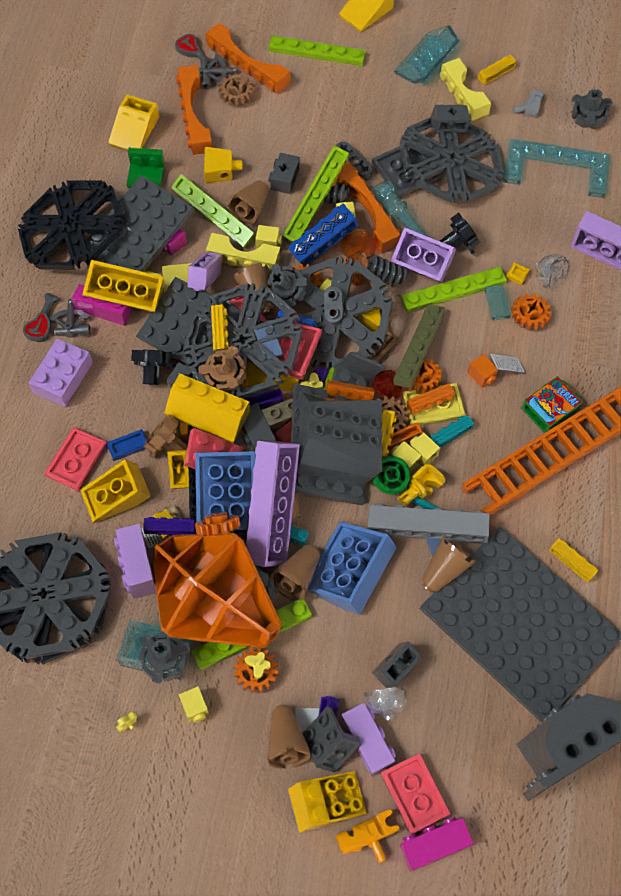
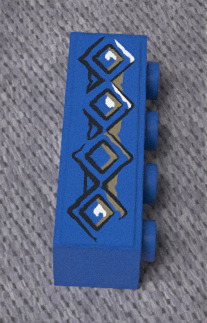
M343 203L334 208L332 213L322 218L313 228L308 229L302 237L294 240L288 249L298 263L306 267L307 264H312L357 228L359 223Z

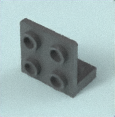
M350 352L335 365L331 380L368 387L370 379L380 373L384 365L379 364L376 360L363 357L360 353Z
M328 706L303 732L315 766L331 772H335L361 745L358 737L343 733L332 708Z

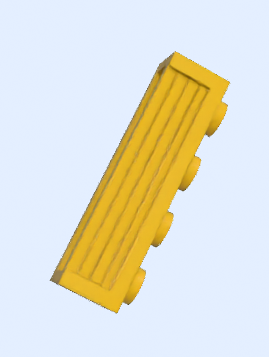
M511 55L505 56L503 59L481 70L478 74V80L483 85L488 84L514 69L517 60Z
M223 304L211 306L213 350L215 353L218 350H228L229 342L227 341L229 334L226 326H228L226 319L227 309Z
M383 409L382 458L389 454L387 447L391 444L392 438H390V434H393L394 431L392 424L395 423L397 417L394 416L395 411Z
M560 538L549 549L552 554L587 583L598 572L593 564L587 562L585 557L580 556L574 548L569 547Z

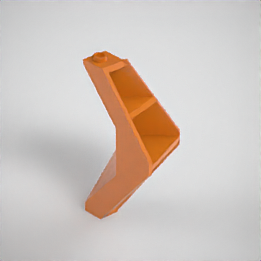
M219 533L209 536L207 534L203 536L201 534L172 535L160 544L155 545L154 548L156 549L152 560L160 627L169 637L265 648L277 638L282 623L246 545L240 537L234 533Z

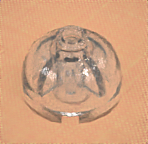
M550 254L542 258L535 267L536 278L539 284L552 291L558 290L562 286L560 282L563 278L566 279L569 272L570 262L566 260L567 257L559 254Z
M400 686V691H398V687L371 691V696L369 692H364L367 708L375 716H383V720L395 719L396 714L402 712L406 707V686Z

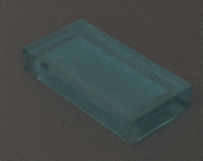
M503 285L485 287L492 321L509 319L510 311Z

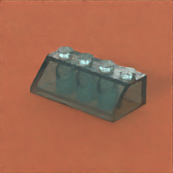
M448 25L428 32L394 70L395 74L413 84L427 82L430 79L429 76L439 68L440 63L447 59V55L456 49L455 46L460 41L452 27Z

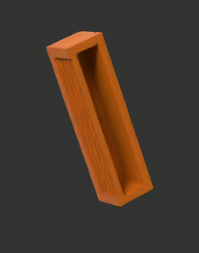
M327 380L325 390L330 396L337 397L340 395L352 400H373V388Z
M448 383L408 399L407 407L411 415L418 414L422 410H428L432 406L452 400L455 391L451 384Z
M414 423L390 434L392 440L391 444L387 447L389 452L403 441L410 443L415 436L419 437L423 434L419 424Z

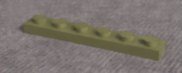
M427 304L393 379L394 385L408 388L413 387L445 314V307Z

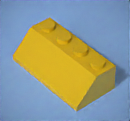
M91 260L82 295L155 312L161 299L165 281L163 276Z
M179 373L170 390L164 415L171 414L178 421L234 443L250 413V405L247 400Z

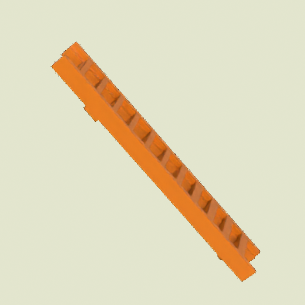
M621 386L463 483L461 489L465 494H468L477 487L482 486L484 492L493 502L482 508L481 511L492 515L621 434V417L611 405L617 402L621 407ZM602 411L614 427L608 430L596 414ZM588 420L600 436L592 439L580 424ZM571 429L584 443V446L579 449L565 435ZM557 438L570 453L563 459L550 444V442ZM543 448L555 464L546 468L534 452ZM526 457L539 471V474L532 478L519 463V461ZM511 466L524 481L518 487H515L503 472ZM495 476L499 478L509 491L502 497L496 493L488 482Z

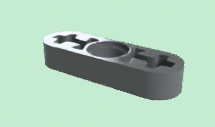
M339 142L336 146L346 150L350 155L347 161L353 158L358 160L357 163H351V165L356 167L360 178L364 180L370 179L372 176V166L348 142Z

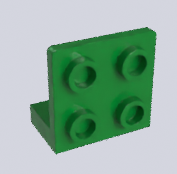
M129 148L130 167L126 184L127 188H131L140 176L161 187L165 166L163 150Z

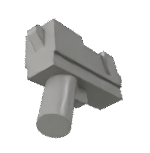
M541 90L531 91L529 101H524L523 105L513 106V112H525L524 116L537 117L544 93Z

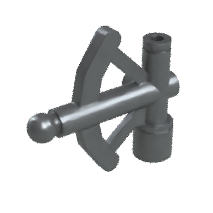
M215 54V59L207 64V59L203 57L200 59L201 67L199 68V73L202 74L200 79L201 87L209 89L211 87L210 78L215 80L220 87L219 82H223V78H226L227 74L238 73V69L236 67H226L225 61L219 54ZM216 62H218L221 67H212V66H213ZM213 74H222V76L219 79Z
M72 299L68 300L66 310L59 311L49 318L51 322H56L62 327L54 329L55 336L66 335V337L70 338L73 337V334L80 336L91 334L89 324L80 325L84 319L88 320L90 318L89 314L75 309ZM67 316L65 324L59 320L61 317ZM74 316H79V317H81V318L74 324Z

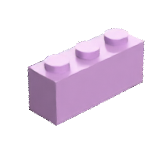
M205 251L191 263L188 270V287L193 288L195 291L206 290L221 275L222 254Z
M362 703L341 714V720L348 734L359 738L361 745L357 748V751L370 776H373L394 765L396 755L391 745H386L384 741L386 736L381 726H376L373 720L375 715L371 707L367 708L365 703Z

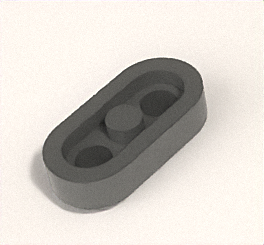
M330 286L324 292L325 318L332 324L340 323L344 318L343 293L336 286ZM332 292L336 294L334 298H330ZM335 310L336 315L331 316V312Z

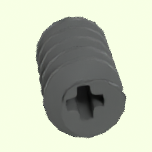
M336 182L326 196L327 202L331 203L333 201L335 205L339 201L340 203L347 202L350 186L346 190L345 184L339 188V182Z
M374 254L368 262L367 269L379 277L380 280H385L387 285L391 282V286L395 287L397 284H402L406 278L407 269L392 261L389 262L387 259Z

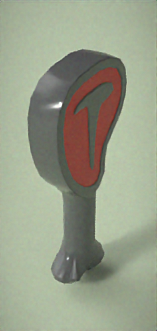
M185 34L175 42L177 52L186 57H198L199 59L205 57L207 64L214 60L208 58L200 51V48L197 46V39L192 34Z
M50 293L44 295L46 301L42 311L37 314L35 319L27 322L23 327L24 336L31 341L44 342L50 336L51 322L48 318V313L51 306L59 301L57 296H52Z

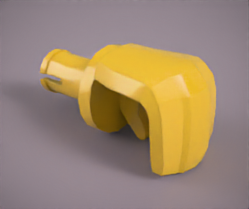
M425 464L411 477L408 484L410 488L398 496V500L400 503L404 502L402 505L406 507L417 496L424 499L427 495H432L433 489L426 485L440 488L446 479L434 466Z

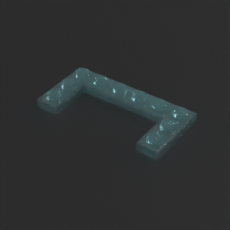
M510 139L503 182L520 185L524 159L590 169L587 196L605 198L610 154Z

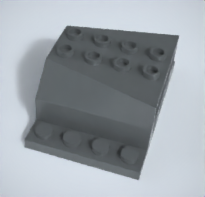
M300 384L293 386L291 443L300 444L295 484L296 494L356 505H363L365 503V484L382 471V400H352L340 395L337 397L330 396L326 390Z
M588 693L582 697L577 694L569 699L563 707L559 705L550 711V714L545 716V719L537 725V728L516 744L537 776L526 785L528 790L523 794L527 801L621 742V703L619 701Z

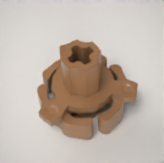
M232 345L228 350H218L216 354L210 355L205 365L199 366V374L205 376L208 384L224 392H230L244 382L247 376L244 371L246 365L238 355L239 349ZM238 362L242 369H240L239 375L235 378V375L238 372ZM212 378L217 382L225 383V385H215V383L212 381Z
M168 414L159 422L143 445L150 452L149 456L151 458L163 448L168 451L186 450L188 447L184 441L175 435L180 422L171 414Z

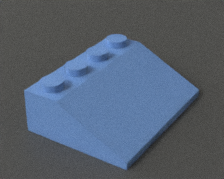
M255 451L195 453L197 522L205 519L206 515L227 512L228 516L238 515L240 520V527L229 533L247 534Z
M340 521L320 555L308 591L344 610L360 615L395 552L396 545L388 534Z

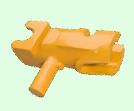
M388 809L377 814L375 817L353 826L351 829L353 836H349L347 831L336 834L335 839L341 853L344 855L361 851L362 847L368 845L369 848L372 847L378 863L386 861L387 859L378 840L393 835L400 830L398 825L390 827L385 822L392 814V810Z

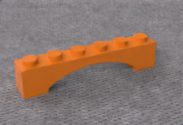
M217 23L206 32V44L210 49L219 53L221 57H225L233 65L238 66L246 74L251 75L256 81L267 86L269 90L278 94L290 84V71L279 63L276 65L268 64L246 55L233 43L230 30L222 24Z
M197 65L178 67L179 74L176 75L177 85L181 86L178 87L179 97H183L180 103L181 109L185 110V112H182L184 123L187 122L185 132L186 135L190 136V138H187L188 149L192 148L193 155L205 153V147H212L209 128L202 126L192 110L194 95L197 89H201Z
M347 161L336 178L334 185L336 182H339V188H341L345 184L346 190L350 186L349 194L366 208L375 226L373 242L381 254L397 247L401 237L400 230L395 228L391 217L386 215L381 203L376 201L374 193L371 190L369 191L365 180L358 175L356 167Z

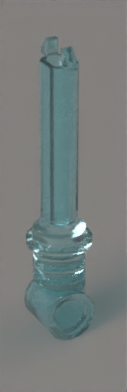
M385 180L371 188L376 201L383 204L391 218L398 219L405 228L427 236L408 213L407 203L398 197L393 184L389 180Z

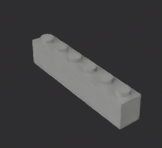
M384 504L370 505L368 529L397 537L442 539L445 535L448 537L447 540L487 543L490 514L483 511L465 512L461 509L445 511L443 508L431 510L420 506L406 508L403 505L390 507Z

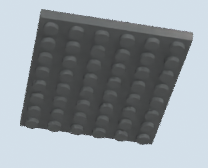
M500 526L488 538V542L483 543L469 557L470 560L474 558L476 562L441 590L434 592L419 609L541 722L545 719V716L550 714V711L564 703L621 640V632Z

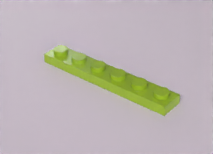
M274 35L271 36L268 46L269 52L363 66L365 50Z
M335 145L333 146L284 231L283 238L293 242L305 234L350 156L348 152Z
M182 174L172 185L171 188L244 248H247L256 236L252 230Z
M499 266L401 295V301L406 312L410 313L426 308L427 304L437 305L505 285L507 279Z
M304 598L276 610L282 623L279 633L312 618ZM208 642L193 649L192 653L201 671L249 648V646Z

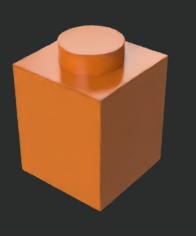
M482 354L469 364L467 373L482 388L496 380L498 369Z

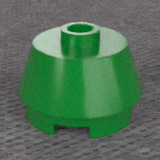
M385 456L382 458V471L372 480L381 492L385 494H398L408 486L411 473L407 463L401 458Z

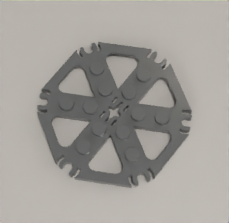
M431 117L407 127L404 135H402L400 148L404 172H407L406 176H414L412 183H415V186L446 201L456 203L457 199L460 198L463 204L466 199L467 203L496 190L504 176L498 144L495 145L496 140L489 141L491 135L472 124H469L466 133L474 136V138L460 145L458 144L456 132H438L439 142L419 133L433 127ZM414 149L431 158L418 164H411L408 150ZM487 153L492 158L494 168L473 158ZM445 172L448 191H442L433 185H429L427 179ZM465 174L482 182L485 187L470 193L467 190Z
M337 256L300 270L307 278V292L303 300L315 309V311L301 316L314 319L317 324L316 328L322 329L317 350L309 363L313 368L315 363L316 369L318 366L326 364L325 369L330 370V364L334 368L343 359L335 357L340 332L359 346L357 353L368 359L372 356L367 351L375 355L376 352L372 347L374 345L382 347L378 339L383 343L385 342L393 302L391 301V296L384 297L383 295L389 292V289L382 280L356 259L354 265L352 258H349L347 264H343V257L340 256L338 258ZM327 268H331L334 271L331 286L338 287L343 293L345 315L343 320L337 324H332L325 318L324 292L310 281L312 274ZM354 273H361L373 283L371 290L348 298ZM335 292L330 294V298L335 297ZM378 308L382 310L379 328L374 332L354 318Z
M247 283L208 296L213 302L210 303L208 299H205L207 307L204 309L200 306L197 307L201 314L195 310L184 346V355L186 357L192 356L191 360L186 361L189 369L204 383L209 385L205 376L199 374V366L205 365L208 357L213 355L215 351L213 350V340L199 345L196 344L200 326L205 322L212 326L211 306L220 305L237 297H244L238 323L228 314L226 315L228 321L226 329L229 334L227 341L229 342V347L232 345L239 348L238 355L246 366L249 359L267 375V380L264 383L249 388H244L242 384L231 391L232 395L239 398L278 387L279 385L274 380L282 384L283 381L280 375L286 374L289 377L290 374L287 369L291 372L293 371L303 334L301 324L294 325L296 321L300 320L297 312L267 286L266 290L261 285L260 289L255 291L256 286L254 283L251 285ZM266 302H272L284 312V317L258 325L263 305ZM267 327L265 332L271 336L257 340L254 330ZM242 337H244L245 339H248V340H245V344H244V345H242L241 342H240ZM286 337L292 339L289 355L285 361H280L261 344L276 338L278 340ZM261 349L270 357V359L266 360V356L262 353ZM238 362V372L236 373L235 378L239 375L240 369H242ZM212 379V381L215 383V385H216V384L225 385V383L215 382V381Z
M61 532L14 540L18 548L13 543H9L12 548L10 553H5L3 549L0 550L4 557H0V568L4 566L9 567L24 586L0 591V614L25 609L12 635L7 636L0 629V644L11 655H14L17 649H21L19 656L26 659L74 651L75 649L71 646L72 642L79 648L80 645L77 642L79 637H84L86 641L89 640L85 631L90 633L91 637L93 636L111 594L110 585H102L104 581L109 580V576L83 542L79 539L77 543L75 536H73L70 542H66L67 534L64 533L62 535ZM50 543L53 545V550L41 574L26 556L25 551L30 546ZM76 553H80L93 568L89 575L64 579ZM43 590H46V592L49 593L46 595L45 599L39 596L42 594ZM96 597V603L91 615L84 622L79 621L64 603ZM46 616H48L62 633L63 638L58 643L36 646L34 644Z

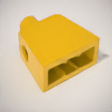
M205 147V184L230 181L233 179V170H243L242 160H233L231 150Z

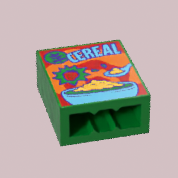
M557 376L526 398L521 409L545 433L577 413L583 401L578 394L569 388L564 380Z

